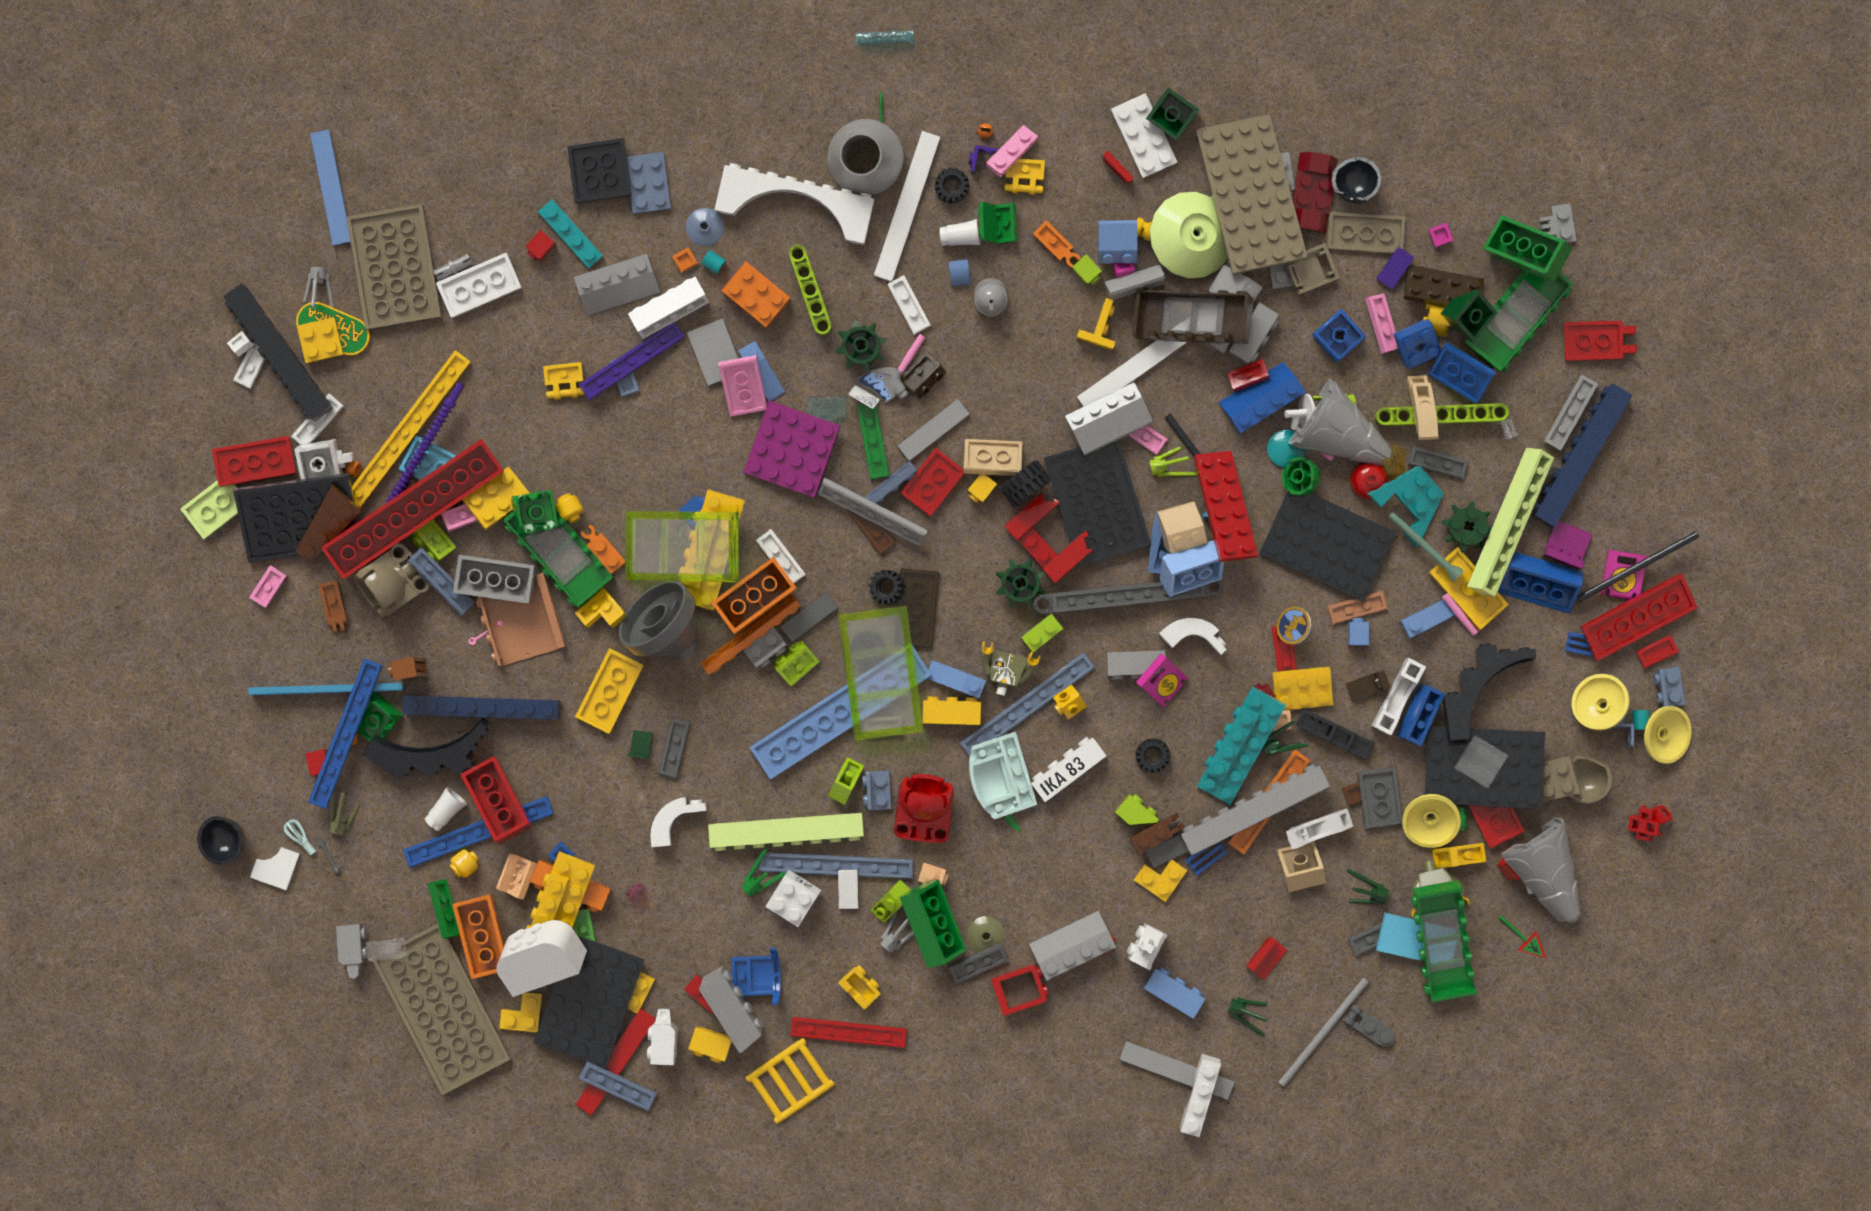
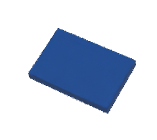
M1447 342L1428 375L1475 404H1478L1496 372Z

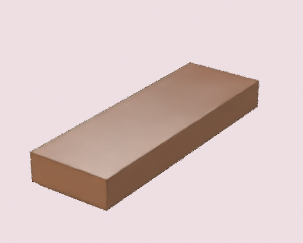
M1383 591L1367 595L1364 602L1355 598L1327 606L1332 625L1388 609Z

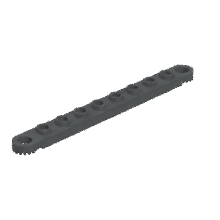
M1221 580L1216 581L1218 584L1216 592L1210 591L1207 584L1171 597L1168 596L1161 582L1044 594L1034 599L1033 608L1038 614H1052L1213 597L1222 592L1223 584ZM1040 599L1048 602L1047 609L1042 610L1038 608L1037 603Z

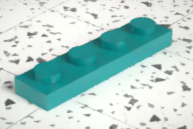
M553 199L538 211L589 269L603 257Z

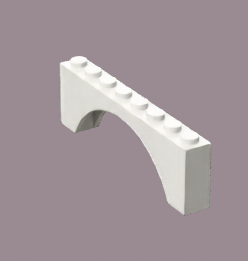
M732 163L729 166H724L714 209L715 212L735 216L742 207L763 195L778 192L797 193L812 198L826 207L841 226L846 242L865 245L874 206V199L871 198V195L866 193L855 195L852 194L853 191L848 189L838 191L834 190L833 186L823 184V187L816 186L815 182L804 180V183L798 182L797 178L790 176L780 178L778 174L773 172L762 174L759 173L760 170L748 168V170L741 169L740 165Z

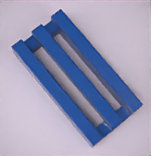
M1569 632L1565 651L1593 657L1592 652L1570 648V644L1587 648L1589 646L1588 643L1571 640L1572 636L1585 639L1584 635Z
M1217 842L1215 848L1194 864L1191 861L1209 847L1191 855L1185 860L1196 876L1227 854V851L1220 842ZM1219 849L1222 851L1197 870L1195 868Z

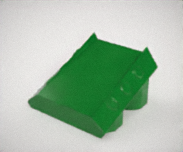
M552 490L511 496L518 534H529L535 531L558 528Z
M373 692L357 732L369 742L375 734L385 739L402 718V712L379 693Z

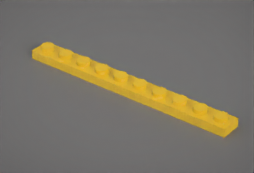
M456 350L353 484L354 501L360 508H362L471 364V361Z

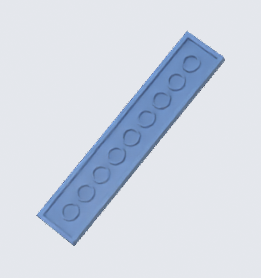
M910 643L752 745L750 749L771 780L930 677L931 673Z

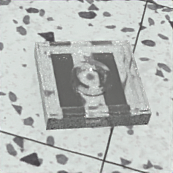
M1475 735L1456 764L1455 769L1488 789L1508 758V755Z

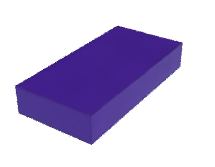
M1397 247L1376 279L1393 289L1414 257L1400 247Z

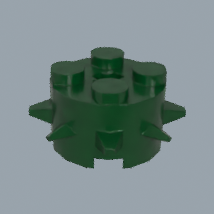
M854 320L853 328L847 332H838L843 340L842 346L836 349L835 352L836 354L845 355L847 369L857 365L862 366L865 372H868L869 364L873 363L875 359L884 360L879 352L880 346L887 342V339L877 336L875 333V323L866 327L860 326L858 321ZM858 342L860 344L861 342H865L864 346L866 348L864 350H858V346L856 344Z
M1470 501L1469 505L1462 509L1453 504V514L1449 519L1442 520L1441 522L1448 527L1449 535L1445 539L1446 543L1454 541L1456 544H1459L1462 553L1466 551L1468 546L1472 545L1483 549L1482 540L1486 537V534L1491 532L1487 521L1490 512H1481L1476 509L1474 501ZM1465 522L1467 524L1470 523L1472 525V527H1470L1471 531L1464 529V526H1466L1464 524Z
M1011 558L1009 559V568L1006 572H996L995 574L1002 580V587L996 591V594H1005L1009 598L1010 608L1017 602H1024L1031 608L1032 598L1036 594H1045V591L1039 587L1040 579L1045 575V572H1036L1031 567L1032 559L1030 558L1024 564H1016ZM1020 578H1023L1026 586L1017 588L1015 580L1019 581Z

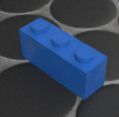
M1419 684L1396 736L1411 744L1422 746L1445 693L1431 686Z

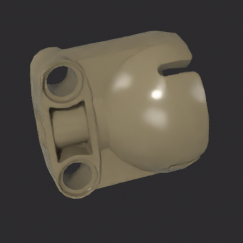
M395 544L358 569L353 576L365 600L374 610H377L381 617L390 616L429 588V584L407 562L412 554L402 544ZM395 548L401 551L400 558H396L393 555ZM416 580L422 581L423 587L421 590L415 587Z

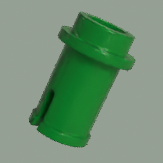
M1457 807L1461 819L1459 831H1466L1468 827L1466 825L1468 808Z

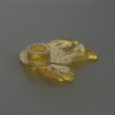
M1392 444L1391 458L1382 461L1386 474L1394 480L1405 473L1406 452L1404 448Z

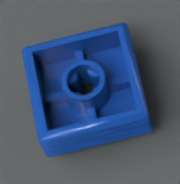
M1342 309L1336 312L1312 334L1336 363L1366 338V335ZM1335 332H1337V333L1342 332V333H1343V335H1342V339H1343V340H1341V339L1336 340V339H1335V336H1336Z
M1428 319L1394 333L1402 362L1407 369L1436 358L1441 352L1433 324Z

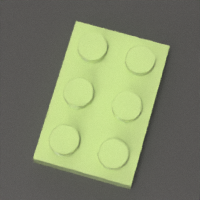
M217 480L181 508V511L203 539L208 538L238 515L233 493L234 488H238L236 485L219 488Z

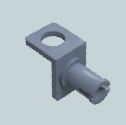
M1624 717L1620 723L1610 729L1627 730V749H1631L1634 746V724H1627Z

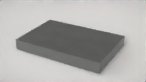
M1396 767L1357 772L1364 829L1402 824Z

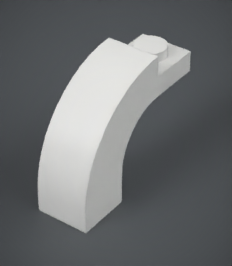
M1185 618L1177 620L1166 626L1159 633L1171 648L1182 638L1188 635H1197L1204 638L1219 655H1222L1227 650L1224 647L1226 643L1219 636L1217 638L1214 636L1219 629L1202 619Z
M683 797L665 805L653 821L651 827V847L672 845L671 826L673 821L683 813L707 811V804L702 803V799L690 800V804L687 805V797Z
M1346 808L1294 826L1286 831L1293 850L1317 839L1345 831L1353 827V823Z

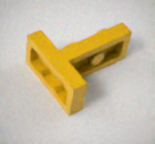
M1105 299L1094 334L1079 329L1076 339L1113 350L1116 341L1101 337L1102 334L1106 335L1109 324H1106L1108 316L1112 317L1115 306L1112 305L1113 300Z
M1484 843L1432 849L1436 868L1486 862Z

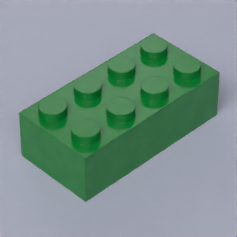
M1503 215L1500 216L1483 247L1492 258L1553 283L1572 251V248L1565 240Z
M939 879L922 883L899 897L927 968L944 965L967 950Z

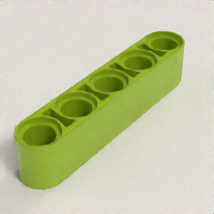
M794 245L789 251V256L816 333L820 336H826L831 332L832 327L805 248L801 245ZM801 250L803 257L795 259L793 257L794 251ZM802 268H807L810 271L807 277L799 275V271ZM808 286L815 287L816 291L813 295L805 293V289ZM814 304L821 305V312L813 313L811 311ZM826 322L828 329L823 332L819 331L817 328L818 324Z

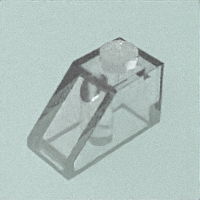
M404 937L365 942L368 961L397 959L407 956Z

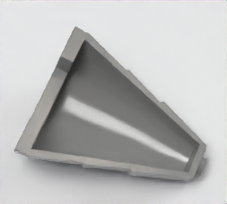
M1330 378L1320 391L1319 395L1322 399L1303 429L1300 427L1296 429L1288 442L1296 448L1380 466L1388 465L1393 458L1392 449L1371 422L1367 421L1340 386Z
M1553 818L1541 826L1543 833L1527 844L1513 845L1501 854L1504 861L1538 897V901L1559 922L1567 921L1572 923L1579 919L1578 916L1581 914L1577 880H1575L1565 823L1562 818Z

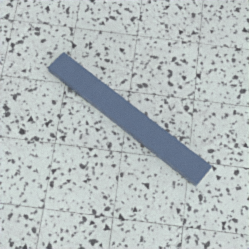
M1083 652L964 739L960 744L970 756L973 745L1003 736L1052 700L1055 695L1078 681L1095 667Z
M766 852L759 864V871L787 873L790 870L793 873L838 875V870H858V876L912 879L913 859Z

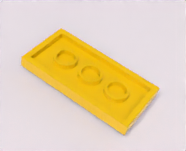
M1457 547L1444 558L1452 566H1459L1463 570L1454 582L1448 578L1447 571L1440 564H1437L1428 573L1452 597L1477 629L1481 630L1509 604L1498 592L1495 597L1480 595L1467 587L1475 565Z
M609 648L575 717L610 734L644 665Z

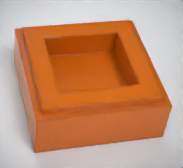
M689 247L672 256L681 273L698 264Z

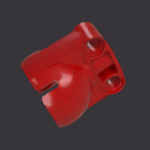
M916 774L911 776V778L905 777L898 791L894 834L899 838L928 843L946 842L949 838L955 795L952 784L950 782L945 783V780L941 777L929 774ZM903 824V825H906L907 827H906V828H900L899 825ZM942 829L945 832L939 833L937 830Z

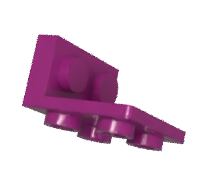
M1558 521L1552 529L1542 556L1577 570L1582 569L1585 563L1582 559L1592 534Z

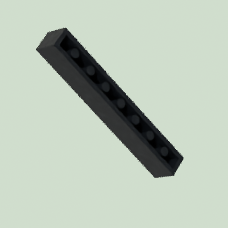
M241 283L223 297L227 301L224 303L230 312H235L237 315L235 320L242 328L245 326L248 331L247 337L252 343H257L259 346L257 350L263 358L267 357L270 361V364H268L270 369L275 374L278 372L281 377L280 383L285 389H290L292 392L291 398L296 404L300 403L303 407L301 412L307 420L311 419L316 422L334 409L248 288Z

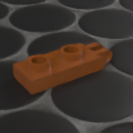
M338 580L318 584L328 627H332L334 634L339 633L337 625H340L341 631L345 632V624L348 623Z

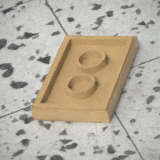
M965 439V474L1014 476L1022 470L1021 441Z

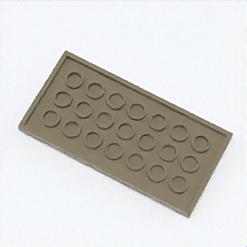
M1270 114L1196 129L1195 134L1232 275L1306 260L1308 257Z
M438 924L371 958L441 1095L511 1059L450 939H442Z

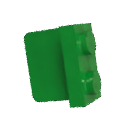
M980 202L978 208L980 227L978 232L981 240L995 244L1018 242L1016 204L994 205Z

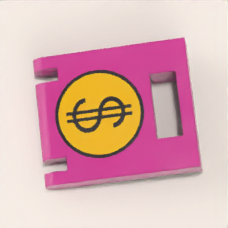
M1608 549L1602 582L1632 566L1617 563L1618 555L1635 558L1634 564L1647 558V556ZM1645 567L1608 587L1607 596L1630 600L1633 593H1635L1634 597L1640 595ZM1606 589L1600 591V595H1605Z
M1160 653L1136 683L1164 708L1166 706L1164 701L1167 700L1169 702L1183 686L1181 681H1187L1189 678ZM1161 667L1164 668L1151 683L1150 680L1159 671V669Z

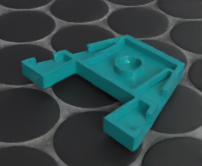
M1416 466L1398 476L1397 479L1383 484L1377 490H1372L1368 495L1377 506L1382 507L1394 494L1416 519L1410 527L1423 538L1444 493L1420 466ZM1406 533L1403 534L1413 546H1418Z

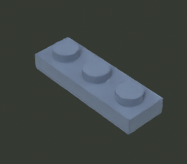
M910 461L867 494L865 498L877 505L885 499V495L889 492H895L900 487L899 484L901 482L910 480L915 475L914 472L917 469Z

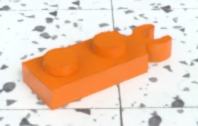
M1047 220L1033 233V236L1059 261L1065 258L1068 267L1072 268L1073 266L1070 263L1071 258L1080 260L1078 254L1070 252L1073 246Z
M589 525L588 527L592 531L591 534L586 535L582 531L581 535L591 541L587 546L607 570L613 574L626 561L602 533L597 536L595 528Z

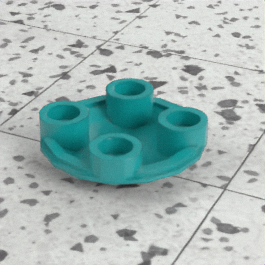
M1288 429L1280 430L1269 439L1267 445L1268 455L1277 466L1286 468L1289 464L1287 462L1290 459L1304 456L1305 449L1296 448L1288 443L1295 431Z

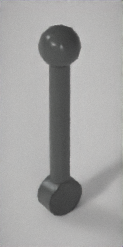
M318 839L317 844L324 850L333 867L334 874H340L341 870L336 866L328 852L325 840Z

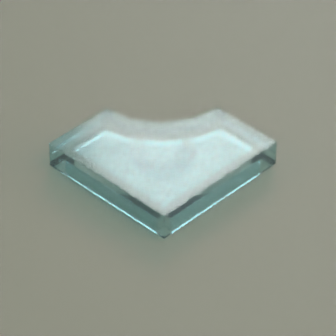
M846 397L807 398V414L830 422L846 417Z

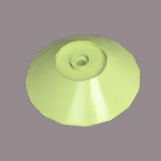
M1198 192L1178 193L1165 200L1154 213L1150 227L1151 246L1159 262L1171 273L1188 279L1203 278L1219 270L1228 259L1212 197ZM1194 230L1198 231V236L1194 235Z

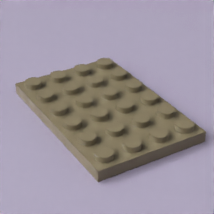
M423 204L347 216L365 329L371 330L442 317Z

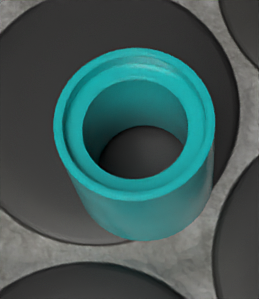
M709 250L703 258L701 265L718 274L722 264L725 265L726 260Z
M1632 710L1634 730H1644L1650 719V710Z

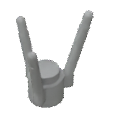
M311 267L310 273H308V282L303 302H307L311 284H313L312 308L315 307L317 284H323V281L326 284L330 306L334 308L329 282L330 274H326V268Z
M897 912L893 914L884 934L881 936L883 940L880 945L891 953L895 949L898 950L902 944L914 935L913 931H911L899 941L898 936L908 924V919L903 922L895 934H889Z

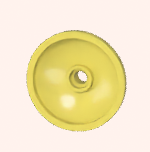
M1608 674L1590 676L1583 680L1574 691L1572 697L1574 716L1583 726L1589 729H1610L1620 723L1627 714L1630 703L1629 693L1625 685L1614 676ZM1606 703L1607 706L1602 709L1601 704Z
M1664 706L1652 714L1645 728L1644 742L1648 754L1655 761L1673 763L1684 755L1692 735L1691 723L1687 714L1682 709L1674 706Z
M1427 794L1414 799L1408 804L1403 813L1402 824L1406 836L1413 843L1422 847L1435 848L1449 843L1457 835L1461 819L1458 808L1451 800L1441 795ZM1430 813L1434 814L1433 817H1428L1427 815Z

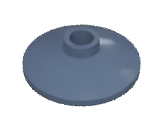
M709 208L695 210L686 222L688 237L692 242L700 246H710L716 243L724 231V223L721 216ZM703 223L708 224V228L705 230L701 228Z

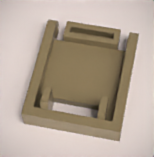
M1326 243L1306 250L1308 257L1306 260L1292 262V265L1287 266L1294 287L1301 286V289L1297 291V295L1339 279ZM1323 255L1329 270L1328 273H1323L1317 258L1318 256Z

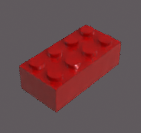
M493 756L460 774L496 843L501 844L533 826L498 758Z

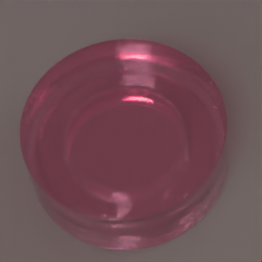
M638 883L626 892V896L631 900L643 892L645 887L642 883Z

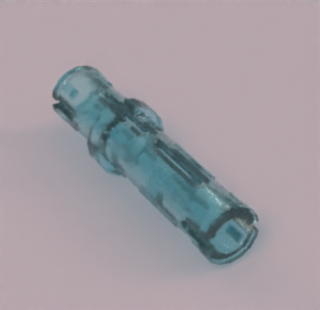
M892 29V31L856 32V45L892 43L895 45L897 42H914L913 30L896 31V29Z

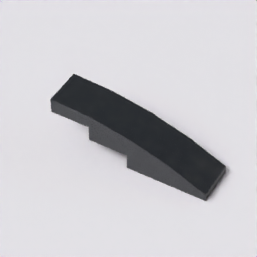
M1304 708L1295 725L1365 760L1374 745L1373 741Z

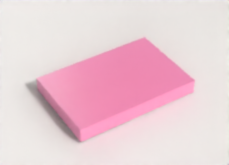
M757 356L718 362L730 417L766 410L767 402Z

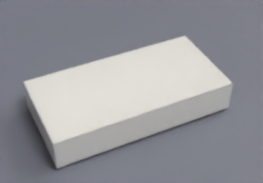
M838 870L839 909H858V870Z

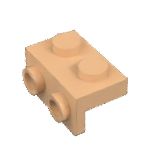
M510 853L496 889L523 900L537 863Z

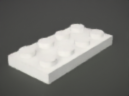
M1146 93L1111 109L1142 179L1177 163L1164 132L1146 120V117L1153 109Z
M507 253L436 283L451 318H455L522 289Z

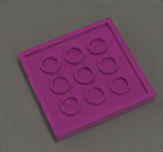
M768 401L743 473L816 498L841 425Z

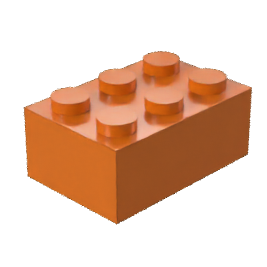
M746 261L722 289V293L766 329L769 328L791 301L787 294Z

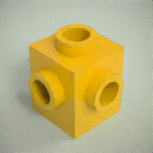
M1072 684L1053 697L1057 703L1054 707L1060 715L1064 714L1068 720L1087 707Z

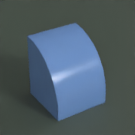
M968 260L949 262L951 287L969 285Z

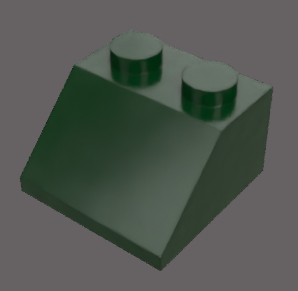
M1168 87L1148 114L1146 120L1177 141L1190 126L1200 110Z
M1476 289L1453 298L1440 314L1460 336L1475 342L1498 312L1481 292Z

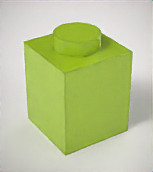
M1087 254L1072 266V270L1086 286L1090 283L1094 285L1101 278L1099 274L1102 271Z

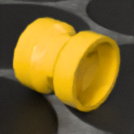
M1138 217L1137 237L1141 236L1144 240L1150 241L1152 222H1145L1143 218Z

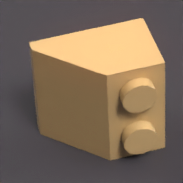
M1194 501L1157 512L1164 547L1171 554L1207 544L1204 525Z
M1314 841L1293 850L1291 846L1277 850L1288 892L1326 883L1324 867Z

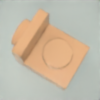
M923 862L918 881L925 883L939 879L941 885H945L948 874H945L946 869Z

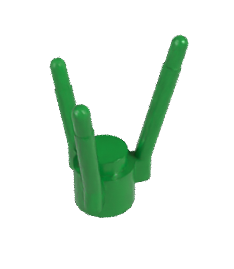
M766 848L763 849L749 874L744 878L745 883L742 885V890L750 897H753L756 893L759 894L763 889L785 876V872H782L763 885L761 881L768 875L766 872L759 878H752L767 852Z

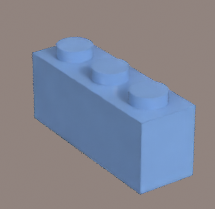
M1162 967L1159 970L1154 968L1143 988L1194 1019L1205 1001V998L1202 997L1203 992L1195 987L1192 990L1185 986L1187 983L1178 977L1174 980L1169 976L1170 972Z

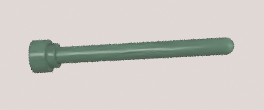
M1390 513V520L1447 571L1446 574H1448V578L1452 582L1461 575L1463 570L1459 566H1452L1395 513Z

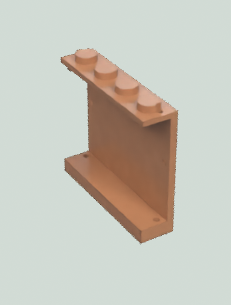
M544 573L536 575V586L529 604L485 597L475 598L478 609L481 608L483 612L481 616L482 624L484 627L487 626L489 633L486 634L488 644L492 645L494 650L491 653L494 664L497 663L498 666H504L567 647ZM498 621L503 622L501 627L497 626Z

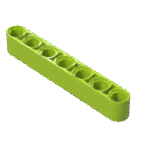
M1500 403L1435 406L1436 416L1438 410H1443L1446 413L1445 420H1440L1437 417V424L1500 422L1509 415L1508 407ZM1413 407L1382 408L1376 412L1374 417L1375 422L1379 426L1415 425ZM1496 408L1502 409V418L1496 417L1494 413ZM1458 409L1465 412L1464 419H1459L1456 416ZM1476 409L1483 410L1484 417L1482 419L1475 415ZM1401 411L1405 412L1408 416L1405 422L1399 419ZM1381 412L1388 414L1389 419L1387 422L1380 420L1379 415Z

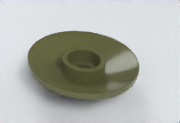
M979 917L970 924L967 930V941L975 952H980L1000 942L1003 945L1005 940V931L1002 924L993 917ZM985 932L990 934L987 940L982 937Z

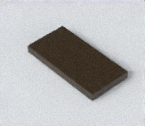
M901 568L900 575L905 581L903 584L906 585V588H903L905 594L901 595L903 598L898 600L894 645L907 646L911 643L914 647L932 648L939 572Z

